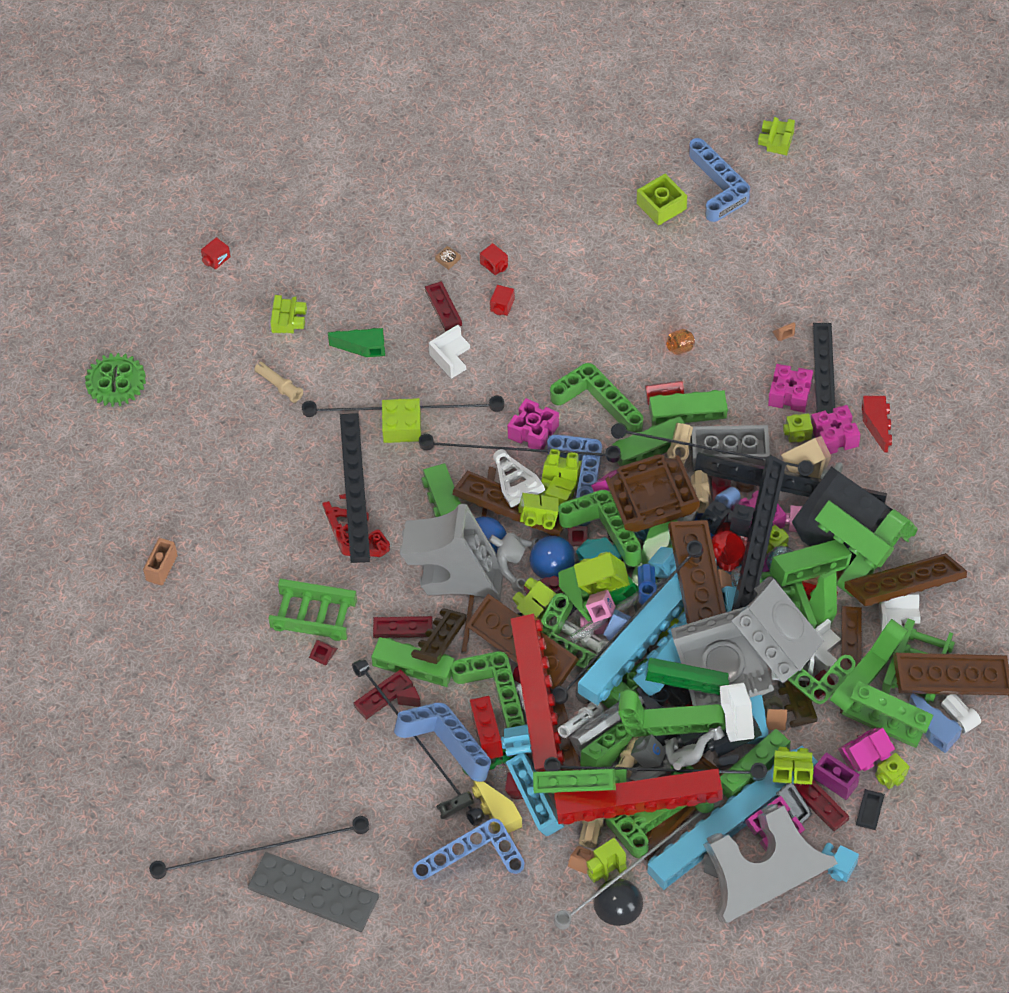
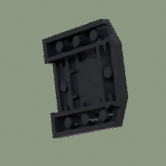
M831 466L792 523L801 540L811 547L835 540L833 538L835 534L830 530L827 533L818 527L819 522L815 520L828 501L836 504L873 533L893 509ZM844 542L843 544H844V545L848 548V550H849L850 545H848L846 542ZM851 552L852 555H851V559H850L849 565H850L851 562L854 560V558L857 556V555L854 554L853 552Z

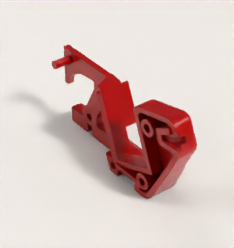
M342 494L339 495V498L346 499V496ZM330 501L323 502V509L340 551L343 555L350 556L349 536L346 533L348 532V523L342 527L341 523L339 524L337 518L340 516L347 517V509L332 507ZM366 512V513H367V521H368V520H369V513ZM379 529L368 534L370 556L380 558L390 551V543Z

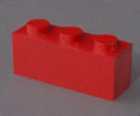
M490 696L470 699L471 713L480 747L490 759L502 757V743Z

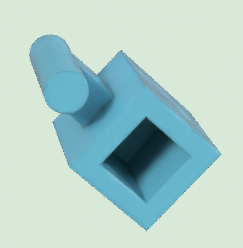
M660 547L648 562L651 566L655 567L656 577L668 578L676 570L672 548Z
M528 725L504 729V737H501L502 748L506 749L507 756L532 752Z
M827 842L821 853L834 856L838 863L829 868L828 874L837 881L847 882L858 863L859 854L841 845L836 854L831 852L834 846Z

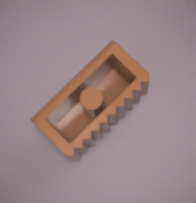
M158 538L143 568L146 581L161 586L164 585L165 579H167L168 573L172 569L173 563H175L174 560L178 557L174 542Z

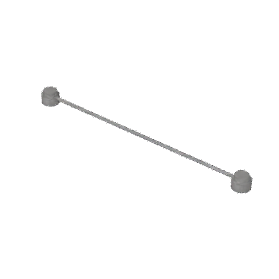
M721 800L714 803L713 810L720 807ZM699 811L571 913L566 910L558 911L554 917L555 926L559 929L568 928L573 914L702 813Z

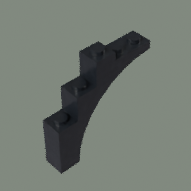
M641 687L637 689L639 696L644 701L642 704L643 708H664L651 696H648ZM753 717V739L730 742L725 728L723 730L724 737L718 740L711 738L706 744L711 752L715 751L718 757H721L762 736V733ZM707 732L658 735L654 737L662 746L666 745L664 740L676 737L682 748L687 745L696 744L698 739Z

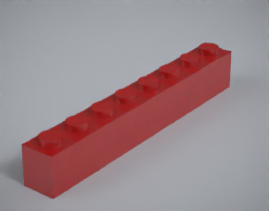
M533 613L512 618L511 625L534 768L536 772H545L544 762L547 758H557L560 761V766H562V763H565L563 751H560L559 747L562 740L556 729V725L559 722L556 712L554 713L553 711L555 698L550 693L552 680L550 675H547L546 669L549 668L547 656H544L546 643L544 638H541L540 632L543 631L541 619H537Z
M711 769L616 783V790L555 792L554 798L558 824L569 825L577 821L589 822L598 818L610 819L618 815L630 816L638 812L646 811L650 813L659 809H675L686 805L696 806L706 802L716 803L723 800V790L719 770Z

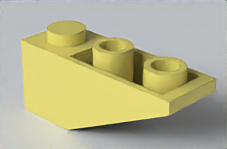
M473 780L474 787H472V792L476 799L480 798L482 802L480 806L484 815L488 814L490 819L500 820L508 833L522 827V817L513 801L485 782ZM490 823V826L494 832L500 831L499 823Z

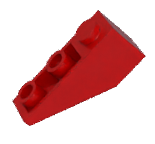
M863 396V422L883 452L888 453V447L892 446V434L888 432V430H891V419L887 418V414H890V403H886V396Z

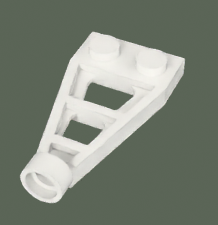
M500 449L494 453L493 459L497 464L502 493L510 507L520 503L522 492L537 495L545 491L544 485L538 476L511 458L505 450ZM513 468L517 470L507 476L505 475V472ZM521 477L526 479L515 486H510L511 482Z

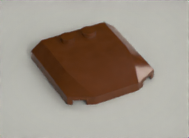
M665 455L649 457L621 466L616 470L617 473L610 479L609 476L605 478L624 528L628 531L638 532L692 515L700 507L699 499L679 455H675V458H665Z

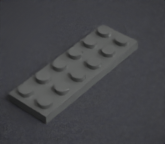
M265 852L248 885V890L359 932H363L379 898L377 893Z

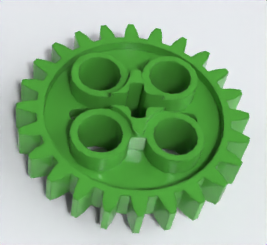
M110 353L109 358L103 355L102 361L96 359L97 365L91 364V369H87L88 375L85 376V385L88 394H91L92 399H97V403L103 401L104 406L109 402L112 407L117 402L121 406L122 401L129 404L128 399L135 400L134 395L140 396V390H144L143 384H146L143 365H140L139 360L134 361L133 356L128 359L127 354L120 357V354L117 353L116 357H113L112 353ZM113 382H115V385H116V390H115V392H113V391H114V384H113Z

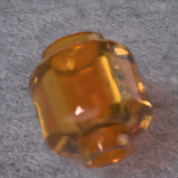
M680 329L668 335L666 346L673 354L680 355L692 350L695 338L690 331Z

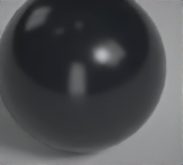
M619 878L594 898V910L598 917L607 924L614 926L627 925L635 921L641 914L643 897L635 884L626 879ZM610 879V880L604 882V883L597 889V891H599L601 888H603L606 884H608V883H609L611 880H613V879Z

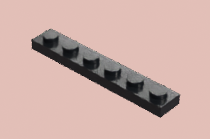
M813 323L816 413L826 410L830 414L833 412V408H835L832 323Z

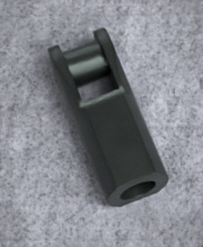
M466 791L438 804L436 808L441 812L440 818L444 819L474 804L475 801L472 794Z

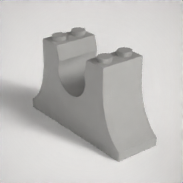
M459 504L455 510L443 516L406 521L405 529L402 530L403 542L400 546V556L403 557L407 565H422L423 576L420 578V586L427 595L468 594L485 598L487 594H490L500 601L503 574L498 565L497 554L467 504Z
M770 804L761 809L763 813L758 815L761 829L768 840V847L765 855L756 862L746 860L741 855L736 842L729 835H722V833L713 834L707 838L708 842L703 844L719 878L721 896L716 916L720 922L728 923L838 864L834 856L817 851L804 840L784 805Z

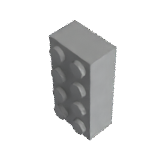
M768 425L693 426L691 434L692 444L763 458L770 455ZM691 446L692 471L695 470L698 452L761 466L765 465L763 460Z

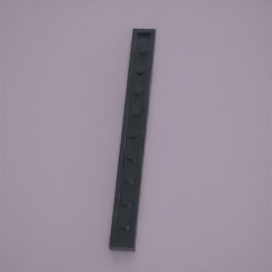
M359 413L340 414L350 563L370 562Z
M698 452L694 472L702 470V472L709 476L760 487L764 466ZM785 471L780 491L810 497L822 479ZM863 488L884 504L886 503L887 493Z
M772 455L766 457L731 611L748 606L757 596L754 588L760 584L786 462Z

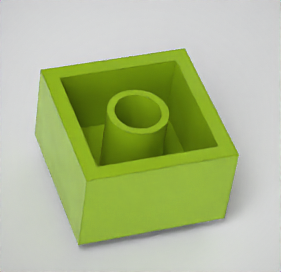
M665 173L637 189L636 204L659 226L687 209V195Z
M420 398L382 400L384 443L419 442L418 440L421 436Z
M610 552L600 553L598 557L592 559H583L580 563L574 565L578 587L590 595L607 589L610 592L630 585L625 563Z

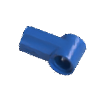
M643 564L637 569L638 601L641 605L657 590L655 567L650 564Z

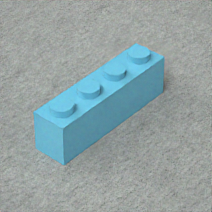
M522 753L508 760L506 764L538 830L547 837L562 829L564 825L558 824L556 808L549 794L534 793L533 772H536L532 759L525 753Z

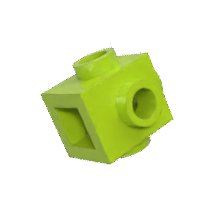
M809 413L793 414L786 417V424H783V432L785 436L788 435L789 443L812 440L813 427Z
M776 525L772 527L766 552L772 558L785 553L789 547L787 532Z
M895 752L888 759L877 764L878 768L875 776L880 784L891 789L894 785L899 786L905 780L910 766Z

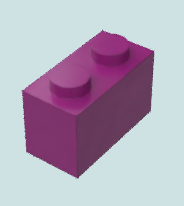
M827 752L814 766L813 779L845 800L858 787L860 774Z

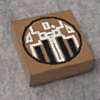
M448 246L435 256V260L448 270L461 259V255Z

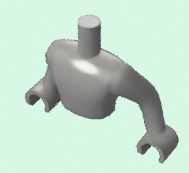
M507 533L500 540L496 536L491 535L488 541L498 547L497 561L501 573L512 583L513 591H522L523 588L519 584L524 585L526 581L523 578L517 579L510 572L507 562L517 564L524 554V546L529 547L531 550L534 544L541 538L538 537L530 541L520 538L514 533Z
M721 726L715 729L710 728L709 732L702 735L696 744L687 745L675 753L674 750L680 747L676 737L664 740L666 743L665 751L670 765L674 769L680 770L682 767L697 763L703 755L706 743L711 738L718 740L725 736Z

